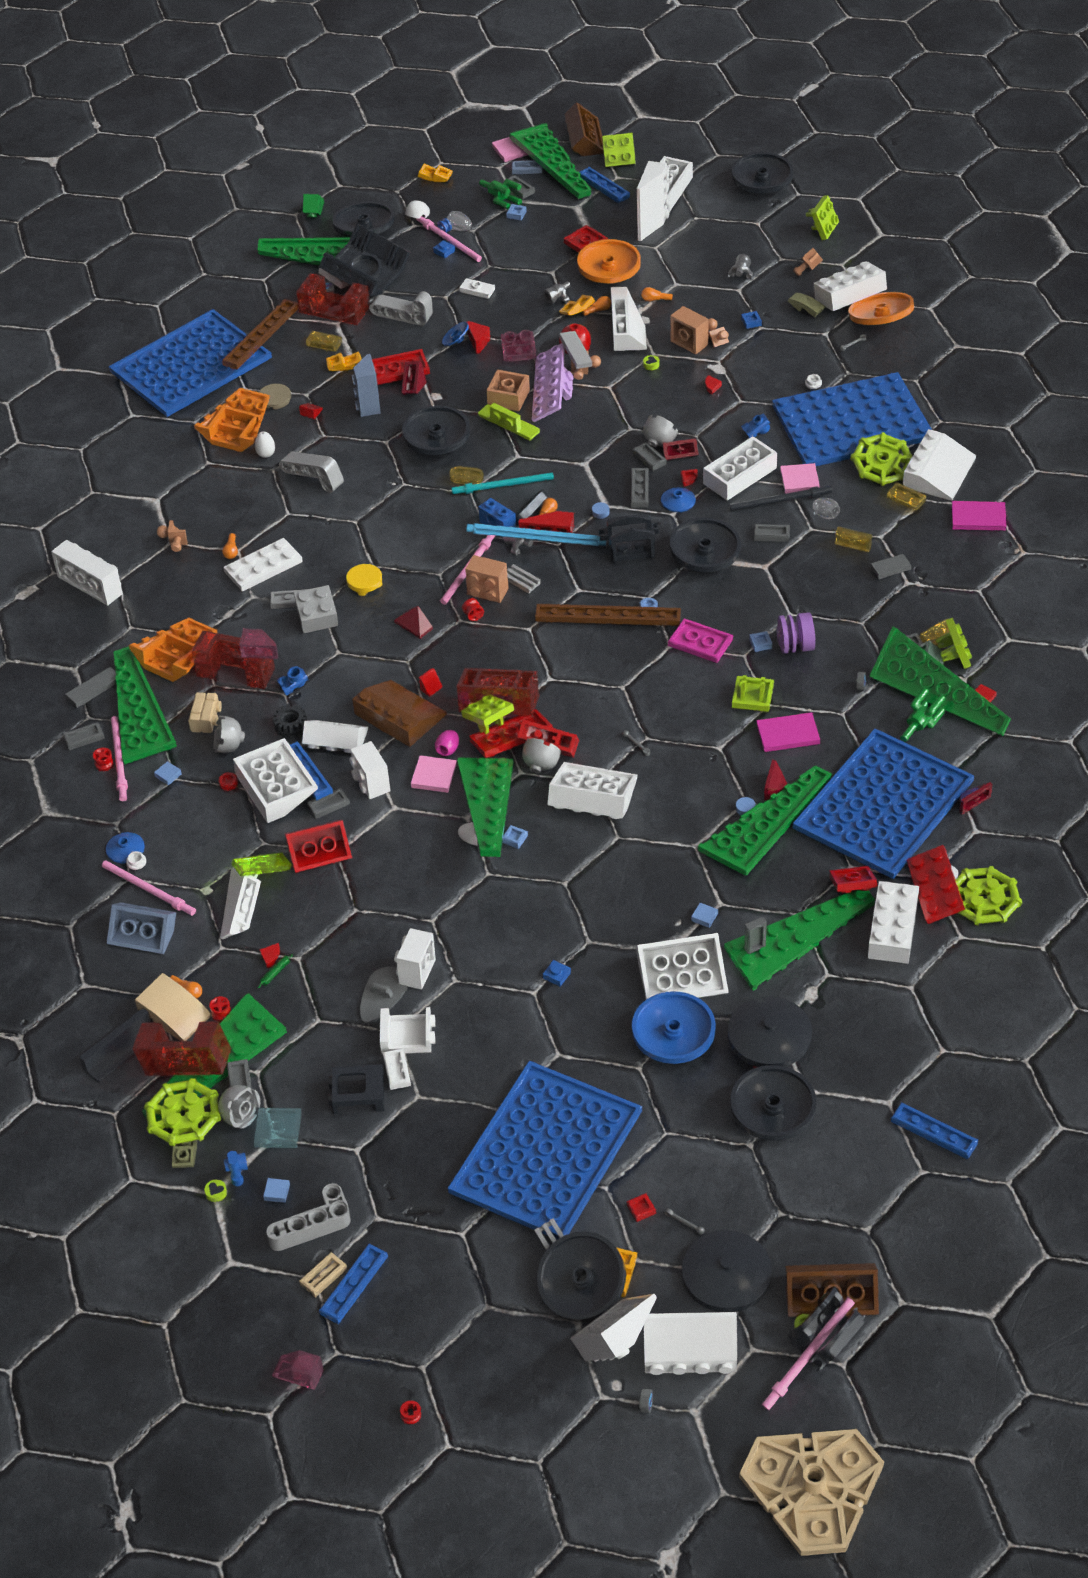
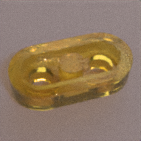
M458 466L452 468L449 472L450 480L454 483L478 484L484 480L483 471L479 468Z

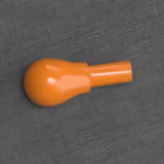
M646 287L642 290L641 296L648 302L660 299L672 300L673 294L661 293L651 287Z
M602 296L592 306L583 310L582 313L584 316H587L593 312L608 310L612 304L611 300L607 296Z
M553 498L545 499L539 515L555 512L558 507L557 501Z
M233 533L229 534L228 542L222 550L223 556L227 559H234L238 554L235 543L236 536Z
M174 975L170 977L196 999L201 996L202 987L199 983L182 980Z

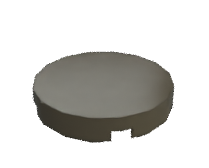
M270 384L259 391V393L270 395L267 408H283L289 404L291 399L290 389L282 384Z

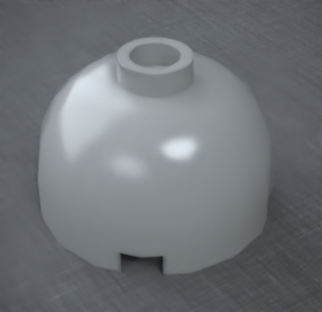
M650 415L643 427V434L648 444L652 447H663L662 443L673 442L678 434L677 428L674 430L672 428L673 424L661 416L657 415L656 418H653V415Z
M220 715L216 724L220 725L214 732L215 753H231L239 747L240 743L244 742L245 733L241 731V726L237 720Z
M528 738L523 746L522 757L526 765L530 767V770L540 773L541 771H548L554 768L559 761L561 750L551 743L549 746L543 744L544 740Z
M234 1085L227 1088L222 1094L218 1105L223 1121L238 1128L249 1126L257 1116L254 1114L256 1107L260 1108V1096L256 1090L245 1085Z

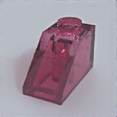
M243 628L239 643L242 657L278 659L277 644L262 629Z
M299 1350L281 1355L272 1375L275 1378L315 1390L324 1370L320 1356Z

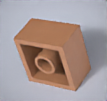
M682 306L671 315V342L697 354L708 345V318Z
M497 370L487 388V403L489 405L496 403L508 410L520 411L530 391L529 375Z
M473 555L465 568L467 595L501 603L508 591L507 563Z

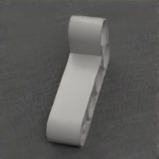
M424 291L420 292L413 302L385 295H377L369 307L371 313L376 316L420 326L425 325L433 313L431 296Z
M292 451L279 462L281 470L287 474L319 478L321 486L328 493H332L344 482L337 462L329 456Z
M334 1183L326 1185L322 1191L323 1206L269 1225L266 1232L271 1249L281 1251L346 1228L350 1224L351 1219L348 1204L341 1187Z

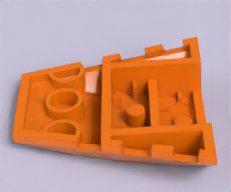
M239 388L225 400L226 403L218 405L215 408V412L211 415L207 414L204 417V421L196 423L194 427L212 445L242 452L255 442L270 395Z
M187 618L170 626V629L167 631H158L157 635L152 638L148 636L143 638L139 644H130L129 648L145 670L174 682L189 672L218 632L214 628Z

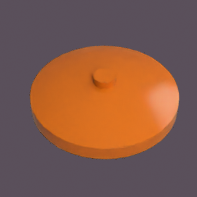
M605 239L590 243L579 252L577 257L579 272L587 279L598 283L625 281L634 276L641 265V257L637 248L630 243L615 239Z
M901 292L877 293L854 302L849 307V317L853 322L863 325H879L894 322L906 317L914 310V300L912 296Z

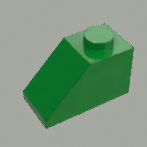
M303 194V213L309 218H316V215H321L324 199L319 194Z

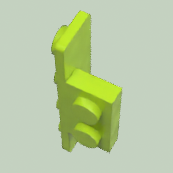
M496 403L492 405L487 404L478 412V416L528 440H532L540 432V428L521 420L519 414Z

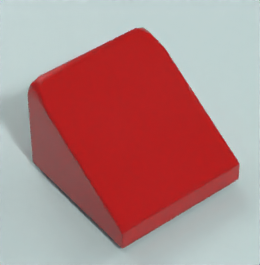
M310 403L302 404L299 406L300 415L315 419L323 410V407Z
M431 668L419 677L420 690L428 696L433 695L442 688L434 668Z

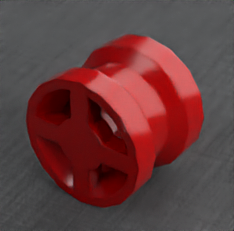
M468 599L462 606L463 612L467 614L470 621H477L484 614V609L479 605L477 599Z
M104 747L94 751L93 759L96 769L99 771L110 770L114 765L111 751Z
M215 997L209 1004L211 1016L216 1022H222L231 1012L230 1002L226 997Z

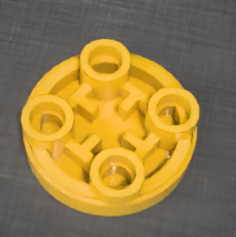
M371 564L354 566L346 575L347 585L360 596H364L368 592L382 586L381 571L378 567Z

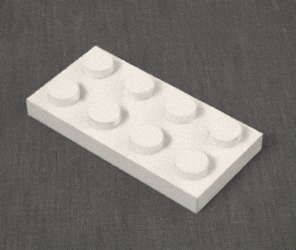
M282 538L224 566V572L241 591H244L301 563L302 557Z

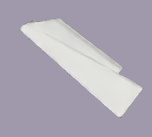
M243 860L231 869L221 939L244 932L250 926L261 881L256 879L260 868L247 860Z

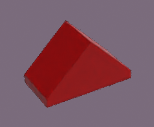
M468 321L467 335L476 354H479L490 341V328Z

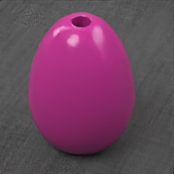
M446 730L437 737L435 749L438 754L449 756L456 751L459 744L457 732Z

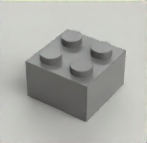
M329 585L294 592L295 606L303 633L338 626L337 612Z

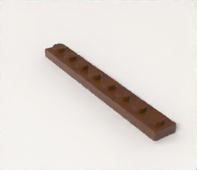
M284 299L222 360L223 366L238 370L299 309V303Z
M537 604L535 619L536 622L679 626L681 608Z

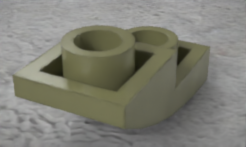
M796 293L788 299V302L798 311L804 308L813 317L817 316L825 308L816 299L802 293Z
M197 1140L176 1144L173 1147L172 1168L194 1167Z

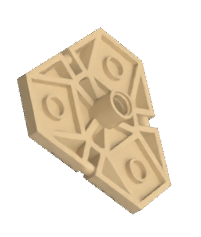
M857 1429L811 1433V1438H803L802 1433L764 1436L756 1438L740 1471L739 1478L750 1492L753 1493L767 1513L771 1512L773 1521L779 1526L780 1530L783 1531L784 1535L801 1556L846 1552L863 1514L862 1507L867 1505L884 1466V1461ZM812 1447L813 1451L805 1452L804 1448ZM810 1479H816L818 1482H812ZM847 1499L854 1501V1503L847 1502ZM784 1504L785 1508L780 1510L779 1506Z

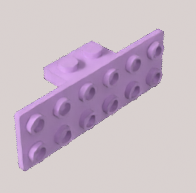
M562 343L536 356L532 406L533 422L560 410L562 397L566 401L572 398L573 375L564 367L565 347Z

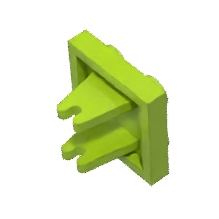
M633 133L602 136L605 167L636 164Z
M828 195L823 196L816 207L809 209L806 213L807 217L813 218L815 223H813L814 226H811L812 230H818L821 240L828 239L839 223L833 203Z
M953 618L947 619L946 623L949 632L936 639V643L939 648L951 647L940 652L943 661L960 658L964 669L971 667L969 659L972 658L969 648L965 649L968 644L965 636H960V634H963L959 623L955 624Z
M747 675L737 676L732 708L769 712L774 680L765 679V677H747Z
M486 695L478 702L469 704L461 712L464 718L478 724L480 732L484 731L485 734H488L489 724L494 722L502 726L504 724L503 716L514 711V707L510 702L493 695Z

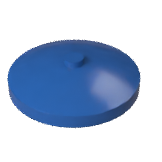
M676 991L659 993L645 1000L637 1008L632 1020L633 1039L637 1047L645 1055L656 1061L669 1064L685 1063L700 1057L709 1049L715 1037V1018L708 1005L694 995Z

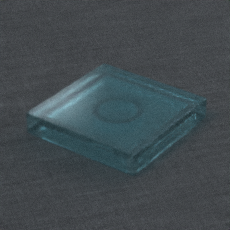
M259 1108L254 1146L263 1148H297L302 1114L301 1108Z

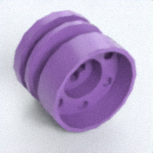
M810 612L797 614L796 622H794L791 614L787 615L786 620L784 615L778 616L776 631L782 654H787L789 647L791 653H795L797 644H799L802 652L815 650V631Z

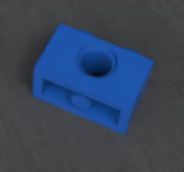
M490 498L478 506L480 523L516 528L515 513L494 499Z

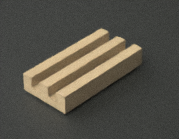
M331 1252L299 1280L300 1285L305 1287L316 1298L347 1270V1265ZM332 1261H334V1263H333L332 1265H330L327 1269H324V1268H325L326 1266H328ZM319 1274V1276L313 1282L309 1283L316 1275Z

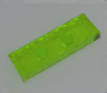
M282 852L233 859L231 863L241 877L290 870L292 865Z

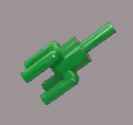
M505 179L503 184L496 180L491 183L484 180L479 181V185L487 188L488 193L495 197L493 199L494 204L509 209L511 205L503 201L504 199H508L518 205L522 203V199L511 195L509 187H512L516 190H521L522 186L509 179Z
M922 688L910 704L914 711L907 719L909 727L900 737L903 742H907L914 731L923 730L925 726L931 729L936 725L945 713L943 708H939L945 701L943 695H939L934 703L928 707V703L923 701L929 691L926 688Z

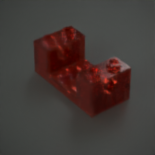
M310 273L296 292L300 313L358 325L370 307L368 286L353 283L345 295L326 292L325 276Z
M202 631L192 649L196 675L198 677L214 679L223 664L245 669L247 685L253 688L265 689L275 670L271 643Z
M464 668L457 684L459 712L467 708L469 704L478 702L485 695L499 694L501 696L512 695L514 715H532L539 699L538 672Z
M214 1021L199 1022L193 1041L170 1042L161 1023H142L132 1048L146 1076L222 1075L231 1052V1047L219 1022Z

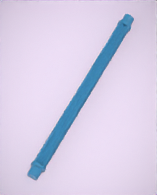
M476 523L467 524L466 532L481 535L591 546H606L607 541H600V536Z

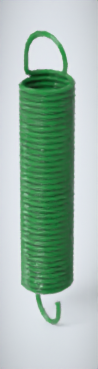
M290 954L288 957L283 956L260 979L261 984L267 986L290 963L289 959L293 954Z

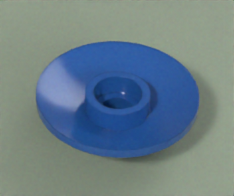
M465 321L456 324L446 333L442 344L450 346L455 343H461L465 338L464 335L468 330L469 324Z
M671 488L661 496L662 506L672 512H685L691 509L696 502L693 492L686 488Z
M120 833L108 841L106 854L109 859L116 863H127L130 853L135 851L144 852V841L135 833Z

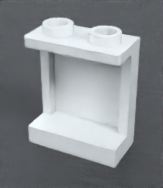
M426 1007V1014L390 1016L389 1008L381 1009V1053L403 1049L404 1053L431 1052V1044H435V1031H432V1027H435V1015H431L430 1007Z

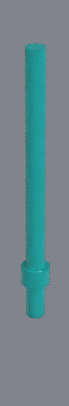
M552 472L478 484L467 483L465 486L452 487V494L465 492L470 494L478 490L552 480L554 475Z

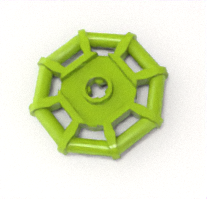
M881 432L878 435L860 438L859 444L854 453L851 454L850 459L854 462L860 478H866L881 484V486H885V484L899 480L903 481L904 471L913 456L905 440H899L886 435L885 432ZM864 448L868 449L866 453H862ZM902 450L904 455H899L898 451ZM864 460H865V462H866V467H865V468L863 467L861 461H864ZM900 463H905L903 469L899 467ZM870 471L881 474V477L870 473Z
M994 866L977 869L964 868L962 873L956 878L966 909L958 913L973 921L975 925L992 922L1005 923L1016 908L1022 905V899L1019 897L1016 886V879L994 869ZM977 876H987V878L974 879ZM966 880L967 886L965 888L960 887ZM1009 890L1011 897H1006L1004 892ZM980 895H987V898L984 899L983 896ZM1006 905L1007 907L1004 911L999 909L1001 906Z
M195 1078L182 1082L162 1084V1088L144 1105L147 1115L148 1133L165 1140L170 1146L204 1140V1136L222 1118L218 1110V1092L197 1082ZM187 1089L186 1093L173 1094L174 1091ZM196 1090L197 1092H199V1093H201V1094H203V1095H205V1096L202 1097V1098H199V1097L197 1096V1094L194 1093V1091ZM167 1095V1098L164 1100V1104L162 1106L158 1105L160 1101ZM210 1104L211 1112H205L204 1106ZM182 1110H187L184 1116H181L179 1113ZM155 1114H161L162 1120L156 1122ZM205 1120L206 1122H205V1123L203 1124V1126L199 1129V1128H198V1124H199L201 1121L203 1122V1121ZM169 1127L172 1129L173 1132L170 1134L163 1129H168Z

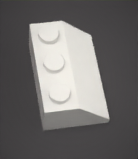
M318 720L304 721L302 744H308V748L319 749V746H326V750L331 751L343 748L344 752L351 753L350 749L364 743L368 726Z

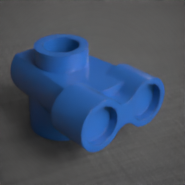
M763 413L754 416L752 421L746 422L741 427L751 438L752 436L756 437L758 433H767L770 429V422Z
M298 666L291 667L287 672V676L283 675L277 679L286 696L294 692L295 688L302 687L309 680L304 670Z
M230 1151L227 1153L228 1158L224 1159L226 1172H231L232 1184L240 1186L244 1182L241 1171L248 1170L245 1153L237 1154L236 1151Z

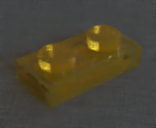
M312 331L306 340L307 346L335 352L342 343L341 336Z
M896 483L887 492V498L916 511L926 502V495L899 483Z
M843 527L837 528L835 544L866 552L870 551L872 534Z
M946 620L920 633L922 642L925 643L930 640L938 646L936 639L949 632Z

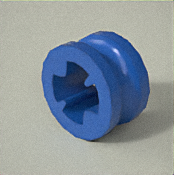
M447 218L437 222V227L447 233V231L452 230V225Z

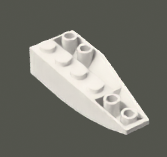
M611 287L614 351L646 350L645 325L628 288Z

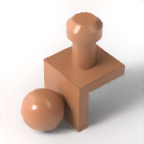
M812 248L801 257L804 263L798 268L795 267L793 271L797 276H801L806 268H809L810 271L813 270L823 259Z
M713 318L708 319V330H710L708 336L711 338L713 347L729 343L728 332L725 328L716 329L717 321Z
M597 355L591 356L592 367H599L601 364L600 357ZM571 360V373L574 374L575 379L581 380L584 374H588L589 367L576 369Z
M173 520L169 521V527L161 525L157 528V535L160 538L169 537L172 551L179 552L182 547L181 545L188 544L186 531L175 527Z

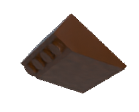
M392 680L364 688L352 699L355 715L409 747L447 715L446 711Z

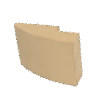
M163 973L135 999L139 1011L142 1008L146 1009L155 1025L184 1043L211 1017V1013L202 1003Z

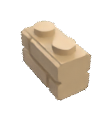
M197 692L195 694L189 717V725L192 732L212 733L214 726H217V712H221L222 703L218 700L216 693L206 694Z

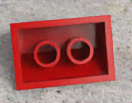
M341 819L284 834L295 873L352 858L344 823Z

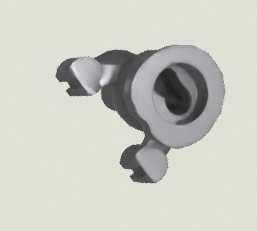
M746 254L738 255L735 265L728 272V276L733 277L734 274L741 276L742 273L746 272V278L752 279L753 272L749 268L751 265L749 256Z
M568 281L563 284H554L552 287L544 290V297L550 304H554L559 297H561L564 303L570 301V298L566 294V289L571 287Z
M504 537L506 544H513L511 553L514 555L520 553V549H518L520 545L524 544L531 547L533 544L531 539Z

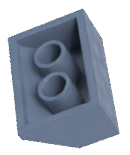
M367 354L354 367V375H351L353 385H356V388H353L354 397L357 398L355 407L356 411H360L361 417L381 413L376 372L371 355Z
M121 902L112 904L107 944L164 954L174 932L176 912Z

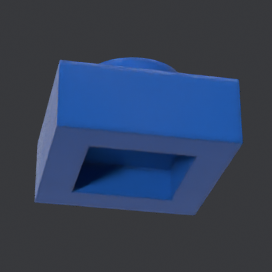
M444 240L433 247V253L443 258L455 252V246Z
M757 311L741 314V320L746 329L762 326V320Z
M553 960L543 973V979L561 987L570 975L571 968Z

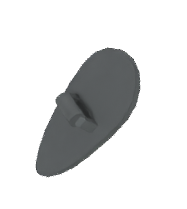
M382 967L370 976L360 1004V1015L363 1023L369 1024L378 1020L381 1009H392L406 992L408 986L399 984V979L396 975L397 967Z

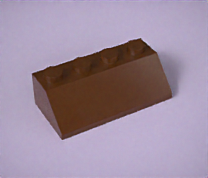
M576 102L565 113L571 149L576 154L579 153L582 156L604 154L598 117Z
M875 1263L785 1266L788 1317H798L802 1314L810 1315L818 1305L817 1300L833 1287L838 1289L844 1301L848 1297L855 1303L846 1315L856 1307L861 1315L879 1314L878 1269Z

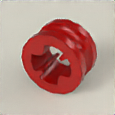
M406 1401L401 1405L402 1421L406 1424H415L420 1420L421 1407L416 1401ZM408 1409H413V1415H408Z

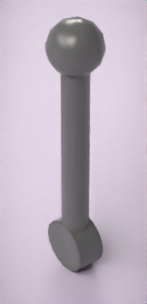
M862 334L860 338L846 345H841L840 351H845L846 348L859 341H865L866 335Z
M628 730L622 732L623 737L630 739L643 751V755H650V749L644 748L629 734Z
M669 1208L664 1211L667 1217L675 1218L696 1230L699 1235L704 1234L705 1229L702 1226L698 1227L673 1213Z

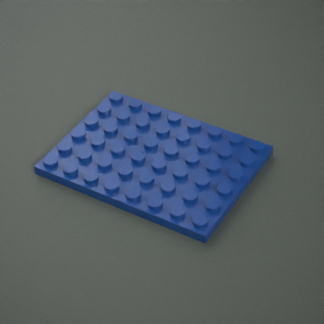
M212 309L109 366V370L168 417L271 359L272 355L270 351L261 346L238 370L223 366L222 360L247 334Z
M898 372L772 400V406L803 464L815 463V467L850 459L851 454L854 453L859 444V439L862 437L867 438L885 432L886 435L899 440H905L907 442L906 445L909 446L921 443L928 429L932 430ZM864 448L862 453H866L868 449Z
M874 729L795 820L793 829L894 879L905 866L908 858L914 855L958 801L961 794L972 784L974 775L880 730Z
M529 1061L448 1187V1193L533 1230L554 1218L565 1236L572 1230L640 1116L642 1106ZM550 1226V1231L555 1239L558 1240L560 1238L554 1227ZM545 1230L541 1232L542 1234L548 1236Z

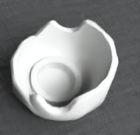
M411 201L406 208L405 215L419 219L424 214L425 218H427L430 214V209L424 202Z

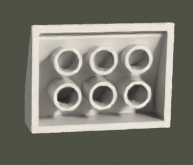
M648 161L637 187L638 241L643 240L664 224L666 218H669L670 210L667 209L669 204V196H667L669 191V183H667L669 170H667V163Z
M928 429L904 471L903 487L952 501L976 459V455L946 434Z
M285 738L233 759L235 775L267 823L286 816L318 789V786Z
M563 762L549 784L548 805L554 806L557 809H572L574 812H589L596 816L606 815L613 819L623 818L627 812L638 775Z
M718 933L637 945L636 953L646 1000L656 994L671 991L688 993L698 998L729 993Z
M655 1294L622 1299L570 1339L585 1361L594 1360L596 1362L600 1359L604 1361L608 1358L612 1360L616 1357L621 1359L630 1352L628 1348L634 1345L657 1297Z
M736 1312L649 1314L644 1323L645 1373L653 1375L674 1373L681 1375L694 1372L698 1374H706L708 1372L728 1374L737 1372Z

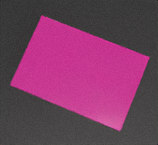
M952 501V529L1006 530L1005 502Z
M684 618L668 640V646L718 663L733 641V635Z
M812 712L757 720L756 725L764 752L820 744V737Z

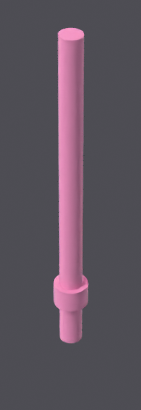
M422 216L419 219L416 218L427 230H432L477 262L481 261L482 257L435 226L431 220L425 219Z
M487 535L486 538L482 539L479 543V548L473 555L481 557L484 551H487L491 546L495 535ZM468 563L441 598L440 602L442 604H447L466 578L465 568Z
M114 716L111 718L117 772L116 789L119 791V800L126 801L128 785L124 775L118 717Z
M108 861L102 863V867L171 904L172 908L178 911L182 910L191 916L195 914L196 909L186 904L183 899L175 898Z
M847 1297L780 1382L777 1381L771 1388L773 1391L762 1403L765 1409L769 1411L779 1397L782 1398L788 1391L787 1387L855 1304L850 1298Z

